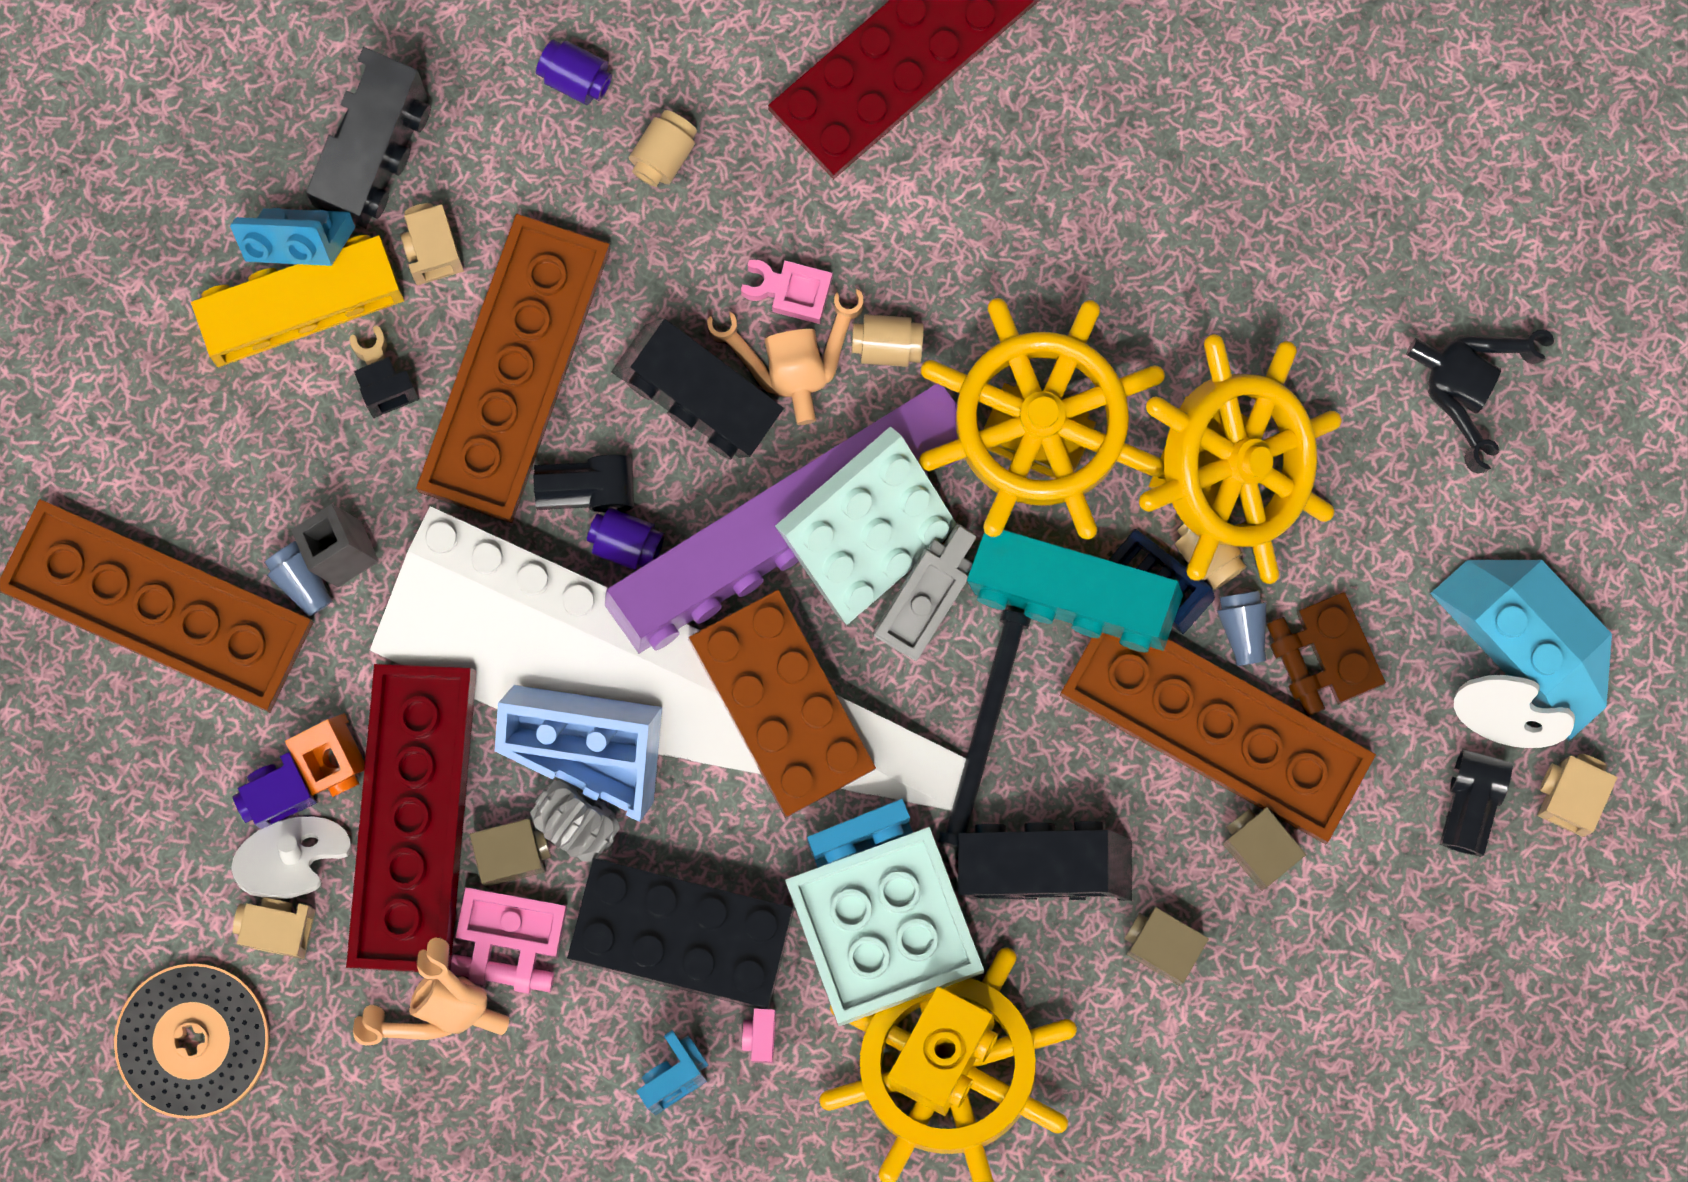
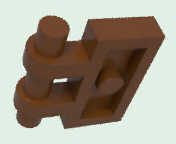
M1345 592L1299 610L1297 615L1304 631L1292 634L1285 617L1274 620L1266 625L1274 642L1270 645L1276 659H1282L1292 684L1288 686L1294 700L1300 699L1308 717L1325 710L1318 691L1330 687L1339 705L1386 684ZM1308 646L1312 647L1323 671L1312 676L1299 651Z

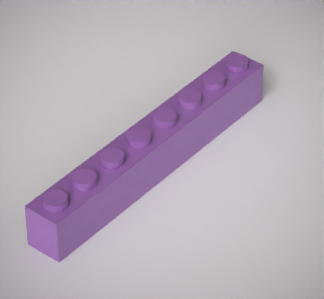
M939 384L933 385L606 589L605 607L638 654L651 646L655 651L664 648L680 634L678 629L692 620H695L697 624L705 622L722 608L720 603L735 593L739 597H743L758 588L764 581L762 576L771 570L779 567L781 571H784L798 563V559L775 525L890 426L903 437L918 463L919 457L923 452L958 439L955 420L956 402L943 386ZM956 462L945 465V467H949L955 464ZM923 469V471L925 472V474L927 475V477H929V475H928V473H927L928 471H926V470Z

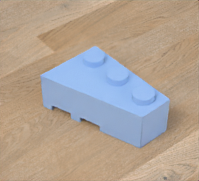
M514 685L498 702L495 752L550 779H554V777L560 778L582 789L583 795L596 801L598 798H601L627 811L626 816L641 822L654 803L662 707Z

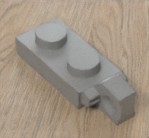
M957 523L944 544L934 539L928 549L925 548L872 633L873 636L914 661L919 659L967 582L968 572L973 563L964 558L977 537L975 533Z

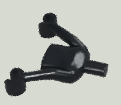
M1544 329L1537 330L1525 338L1462 336L1447 343L1441 352L1418 338H1415L1409 346L1406 355L1431 369L1428 381L1429 396L1434 403L1450 416L1471 446L1464 456L1465 464L1470 471L1479 474L1491 469L1488 464L1480 460L1479 450L1491 456L1499 453V447L1496 442L1482 438L1463 408L1464 406L1477 414L1487 402L1501 373V368L1483 359L1475 352L1520 353L1522 359L1527 363L1537 364L1546 358L1534 348L1533 342L1537 341L1542 346L1552 345L1554 338L1549 331Z

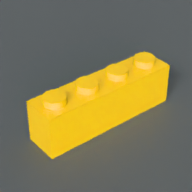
M359 235L347 240L332 266L296 264L279 271L275 268L259 270L248 277V282L231 288L229 285H218L205 290L201 294L202 298L191 301V305L209 357L217 367H221L404 302V298L380 235L372 238L369 235Z

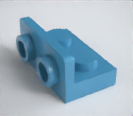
M263 208L257 218L236 217L231 223L230 228L245 262L332 266L354 231L355 225L350 212Z
M900 799L807 837V842L817 868L906 836L913 833L909 824L910 816L903 799Z
M673 1030L665 1034L664 1037L680 1062L672 1066L668 1061H665L642 1076L645 1085L636 1090L647 1109L655 1116L707 1082L701 1070L709 1065L689 1035L680 1040Z

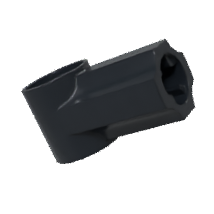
M599 455L589 458L586 463L534 465L533 481L537 510L589 508L593 512L604 513L607 512L609 507H617V510L621 512L634 508L632 458L630 456Z
M1462 748L1454 768L1459 770L1458 777L1452 776L1450 783V792H1453L1439 845L1464 854L1482 857L1486 851L1497 806H1501L1510 784L1513 763Z

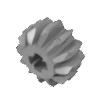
M562 779L553 781L548 789H544L535 802L537 804L530 812L535 828L544 834V838L553 842L557 849L566 851L571 857H578L586 862H591L593 858L598 859L602 852H606L614 842V836L620 829L615 813L606 807L605 802L599 799L596 801L583 795L582 789Z

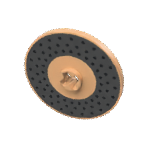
M205 964L173 966L154 974L140 984L122 1008L114 1037L117 1066L130 1091L149 1108L167 1116L184 1119L213 1116L241 1101L259 1080L266 1065L270 1045L267 1017L254 992L235 975L223 969ZM191 1026L195 1033L204 1034L205 1042L197 1045V1054L191 1056L189 1049L179 1047V1040L186 1037V1028Z

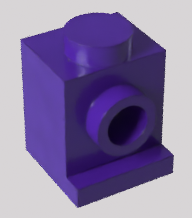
M290 752L280 756L284 766L277 769L275 764H270L255 770L247 776L249 783L239 787V793L232 796L236 808L245 823L253 820L256 826L263 829L318 803L315 796H311Z

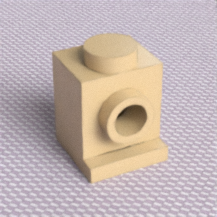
M424 203L407 209L404 212V217L409 231L400 234L408 261L418 260V262L408 264L416 285L464 272L443 205L433 207L431 203Z
M263 897L261 906L247 903L246 905H238L233 921V934L239 935L237 944L243 947L305 959L316 910L308 905L298 904L297 913L295 914L291 913L292 903Z

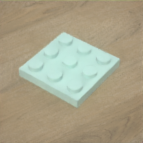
M890 426L775 525V527L831 609L848 625L898 580L905 576L915 566L925 548L928 549L934 539L939 543H943L957 523L903 437Z
M930 827L785 880L838 1026L934 992L937 986L945 988L984 973L982 963Z

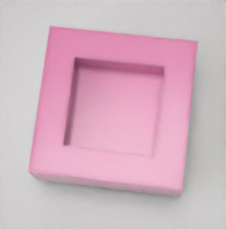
M754 1009L753 1020H744L742 1051H752L751 1061L753 1063L773 1064L775 1010Z

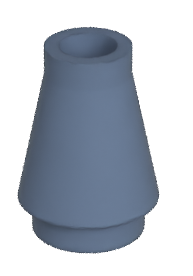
M296 541L282 548L264 562L270 570L267 576L304 611L308 618L333 602L327 593L322 578L308 571Z
M1260 591L1219 597L1222 610H1217V613L1235 655L1236 666L1266 661V602L1261 603Z

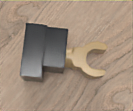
M378 326L373 327L377 340L371 348L360 347L356 336H350V345L354 353L367 364V366L355 370L354 373L366 407L373 418L419 400L407 371L396 374L389 357H385L387 341Z

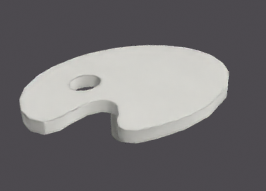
M1488 675L1471 679L1459 687L1454 698V709L1461 722L1482 737L1508 746L1520 748L1552 746L1564 741L1571 734L1575 724V714L1569 708H1539L1534 706L1531 701L1537 696L1540 686L1535 681L1509 675ZM1536 721L1542 726L1534 728L1527 725L1526 722Z
M311 816L284 819L258 830L243 842L233 857L231 866L233 878L239 888L257 897L287 899L305 895L317 890L321 886L319 876L310 868L312 862L318 859H341L348 857L352 850L351 841L345 829L338 823L326 818ZM306 838L318 839L317 844L314 846L304 847L301 845L302 841Z

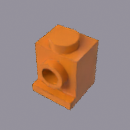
M345 713L327 719L285 741L311 796L328 789L331 796L335 797L360 784L356 775L364 771L365 762L346 725L349 721ZM331 749L339 766H334L329 761L328 755Z

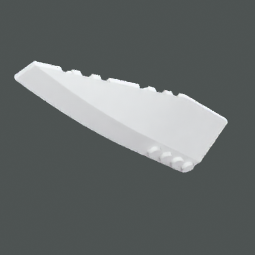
M429 507L406 554L370 651L400 665L472 668L477 671L474 699L497 710L498 702L514 685L662 707L658 755L761 774L688 641L689 636L701 630L686 624L678 629L680 633L678 637L664 648L655 651L651 646L638 654L605 607L606 589L608 587L440 510ZM836 695L876 767L874 771L841 789L895 800L903 799L904 802L952 811L966 758Z

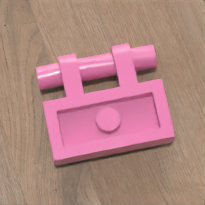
M465 887L455 938L475 942L472 957L453 954L451 972L457 976L468 977L469 981L477 985L484 986L486 981L514 986L515 992L530 994L531 989L550 993L554 972L535 969L537 954L558 958L567 907ZM492 946L520 951L518 966L490 961Z

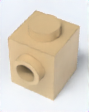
M1578 754L1577 758L1569 756L1562 760L1559 766L1552 763L1539 789L1541 792L1546 793V797L1537 816L1581 837H1585L1594 832L1618 777L1605 771L1607 765L1604 762L1586 754Z

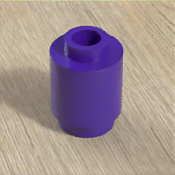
M552 39L542 52L536 67V75L544 78L545 85L584 105L590 104L593 98L600 101L606 94L612 80V74L607 72L608 61L567 40L560 43Z
M610 507L605 515L598 513L595 515L587 535V542L593 543V555L637 571L640 567L658 558L665 533L655 530V524Z

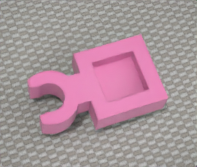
M749 260L748 271L760 274L764 281L758 287L742 284L741 295L751 301H760L767 297L774 298L772 312L820 324L833 273L785 261L782 272L779 274L773 272L771 267L764 261Z

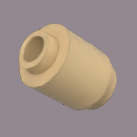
M664 110L660 118L654 117L629 156V160L635 165L632 169L633 174L654 187H657L659 182L670 184L695 145L693 138L697 133L696 128L680 115L668 110Z
M864 314L863 324H853L852 353L861 354V364L908 367L909 362L921 363L924 325L923 323L911 322V317Z
M1183 524L1177 530L1181 538L1175 543V546L1189 564L1199 536ZM1218 544L1207 574L1202 581H1208L1213 590H1216L1245 570L1247 566L1240 558L1243 555L1240 548Z

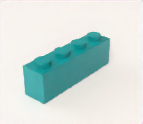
M1005 530L997 537H990L984 532L967 578L973 593L977 595V601L988 607L1005 610L1008 604L1024 609L1025 616L1046 624H1052L1055 618L1071 623V628L1074 631L1088 637L1100 638L1101 633L1120 638L1119 643L1139 652H1148L1150 647L1164 651L1183 597L1177 580Z

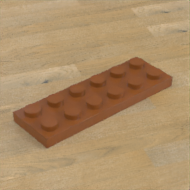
M516 213L416 487L418 493L513 523L610 253L609 243Z
M41 499L38 500L0 577V593L268 713H271L314 623L307 617Z
M1101 633L1100 638H1091L1060 693L1062 698L1263 810L1267 807L1275 817L1325 845L1329 842L1376 756L1375 753L1169 639L1164 651L1150 647L1148 652H1139L1119 643L1120 638Z

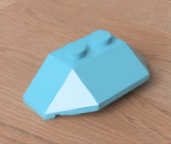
M1467 560L1430 593L1506 675L1526 678L1539 684V692L1531 701L1536 707L1569 708L1575 714L1574 727L1571 734L1566 738L1568 741L1575 737L1607 707L1612 633L1543 560Z

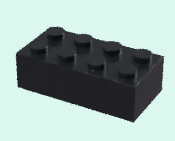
M593 858L567 959L572 963L757 1009H770L794 911L793 907Z

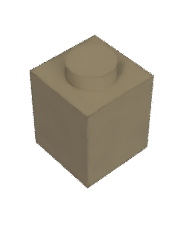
M1267 807L1257 816L1249 808L1226 827L1232 836L1223 843L1224 847L1261 891L1306 856L1305 852Z
M530 819L470 833L481 883L486 888L545 873L543 860L551 858L548 839L544 838V834L541 831L535 830L534 823Z
M1157 907L1151 911L1148 917L1139 913L1124 938L1132 943L1126 954L1127 956L1178 986L1185 982L1209 940L1206 936Z

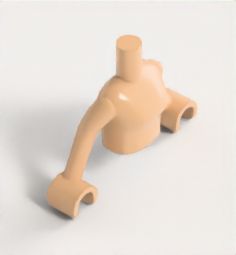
M856 289L857 306L852 309H845L840 305L838 292L835 294L834 309L837 316L825 347L823 361L818 351L814 329L786 331L765 338L769 359V372L761 359L737 333V320L732 312H729L732 325L728 331H716L713 328L712 316H709L707 320L708 332L714 341L727 343L766 392L773 393L779 397H792L797 425L811 424L816 422L811 393L824 388L833 379L850 321L857 318L863 310V295L860 290Z
M435 937L428 942L427 951L423 949L418 952L417 968L419 974L424 978L412 995L409 1010L410 1015L428 1023L384 1022V1010L378 1006L369 1005L364 1009L363 1017L357 1016L354 1019L353 1035L355 1040L362 1045H375L381 1042L383 1038L436 1039L451 1034H460L472 1025L498 1035H503L508 1028L509 1017L487 1009V992L485 989L476 986L464 976L456 977L448 969L449 944L445 940Z

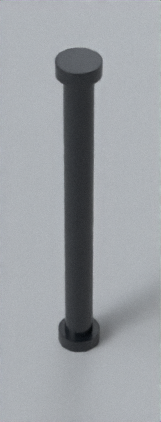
M1003 610L1000 617V622L1004 623L946 832H940L938 843L959 849V833H966L1021 635L1023 629H1029L1031 618L1018 612Z

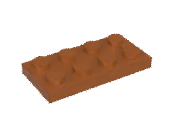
M779 589L688 637L689 643L785 818L876 769Z

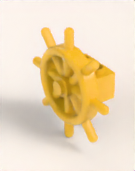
M994 298L989 302L987 309L1000 343L984 353L976 361L968 374H964L934 360H927L921 366V374L925 379L959 393L955 419L958 439L923 452L919 457V464L922 469L932 471L965 458L975 475L986 486L997 493L983 526L984 532L990 537H997L1003 532L1016 502L1029 505H1054L1065 502L1078 535L1083 539H1092L1097 533V525L1084 494L1100 484L1113 469L1116 462H1120L1150 476H1158L1164 470L1162 459L1125 443L1129 424L1127 397L1161 384L1165 378L1164 370L1159 366L1153 365L1119 378L1109 362L1099 352L1086 344L1100 313L1098 303L1093 300H1087L1082 303L1067 336L1053 332H1031L1019 335L1007 303L1001 298ZM1051 358L1057 360L1043 391L1029 359ZM1010 365L1017 382L1015 387L1004 383L1002 389L988 384L996 374ZM1075 368L1083 372L1095 385L1092 389L1061 400ZM979 402L993 408L984 429L978 431L977 406ZM1105 406L1107 418L1106 434L1094 430L1096 422L1088 419V411ZM1086 448L1096 452V455L1088 464L1076 471ZM988 451L1011 460L1012 462L1008 470L996 462ZM1030 469L1053 478V480L1028 479L1027 476Z
M1212 334L1204 341V349L1212 379L1204 382L1189 396H1186L1180 408L1157 396L1150 398L1146 403L1148 414L1170 427L1165 448L1160 457L1164 463V470L1160 475L1152 477L1148 486L1152 489L1141 494L1139 505L1144 511L1151 512L1172 503L1184 524L1199 536L1186 570L1191 580L1200 581L1206 576L1218 544L1252 547L1261 581L1266 584H1273L1279 578V569L1272 540L1283 534L1297 520L1302 511L1322 522L1330 521L1334 516L1333 506L1312 493L1317 470L1316 438L1338 429L1342 419L1336 411H1327L1310 419L1296 395L1284 386L1297 353L1296 346L1292 342L1284 341L1278 345L1266 376L1232 374L1224 341L1219 335ZM1245 395L1255 399L1249 417L1241 414L1237 397ZM1272 415L1280 433L1261 440ZM1283 453L1282 473L1272 467L1273 457ZM1258 483L1275 493L1265 508L1263 507ZM1240 494L1246 522L1232 525L1228 523V520Z
M1004 947L997 952L982 982L969 978L945 988L937 986L934 992L849 1023L865 1032L860 1051L861 1080L824 1091L819 1097V1103L823 1109L831 1111L868 1100L879 1121L897 1137L879 1169L878 1175L882 1182H896L914 1148L939 1154L964 1153L972 1182H994L984 1146L1004 1135L1017 1122L1020 1116L1035 1122L1053 1133H1063L1067 1129L1068 1119L1064 1114L1031 1097L1036 1077L1035 1049L1073 1038L1076 1035L1077 1026L1072 1020L1063 1019L1029 1030L1018 1009L1007 997L1000 993L1017 959L1013 949ZM830 1005V1011L834 1015L832 1007ZM918 1008L921 1009L922 1015L912 1033L897 1026L908 1014ZM994 1019L1007 1034L1006 1037L997 1039L998 1034L992 1031ZM888 1044L901 1051L891 1071L882 1074V1058L885 1046ZM1015 1056V1069L1011 1086L975 1068ZM970 1088L999 1103L993 1112L978 1122L975 1120L968 1096ZM898 1091L916 1101L909 1116L895 1105L888 1093ZM949 1108H951L956 1128L940 1129L927 1126L935 1111L946 1116Z

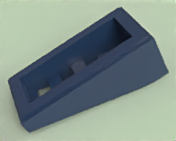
M1134 529L1108 561L1127 566L1142 549L1148 555L1136 569L1149 572L1158 562L1163 568L1157 575L1170 579L1172 576H1175L1179 580L1178 583L1183 595L1190 589L1193 593L1178 609L1173 623V627L1184 635L1214 601L1215 595L1213 590L1202 580H1191L1187 575L1186 567L1137 529Z

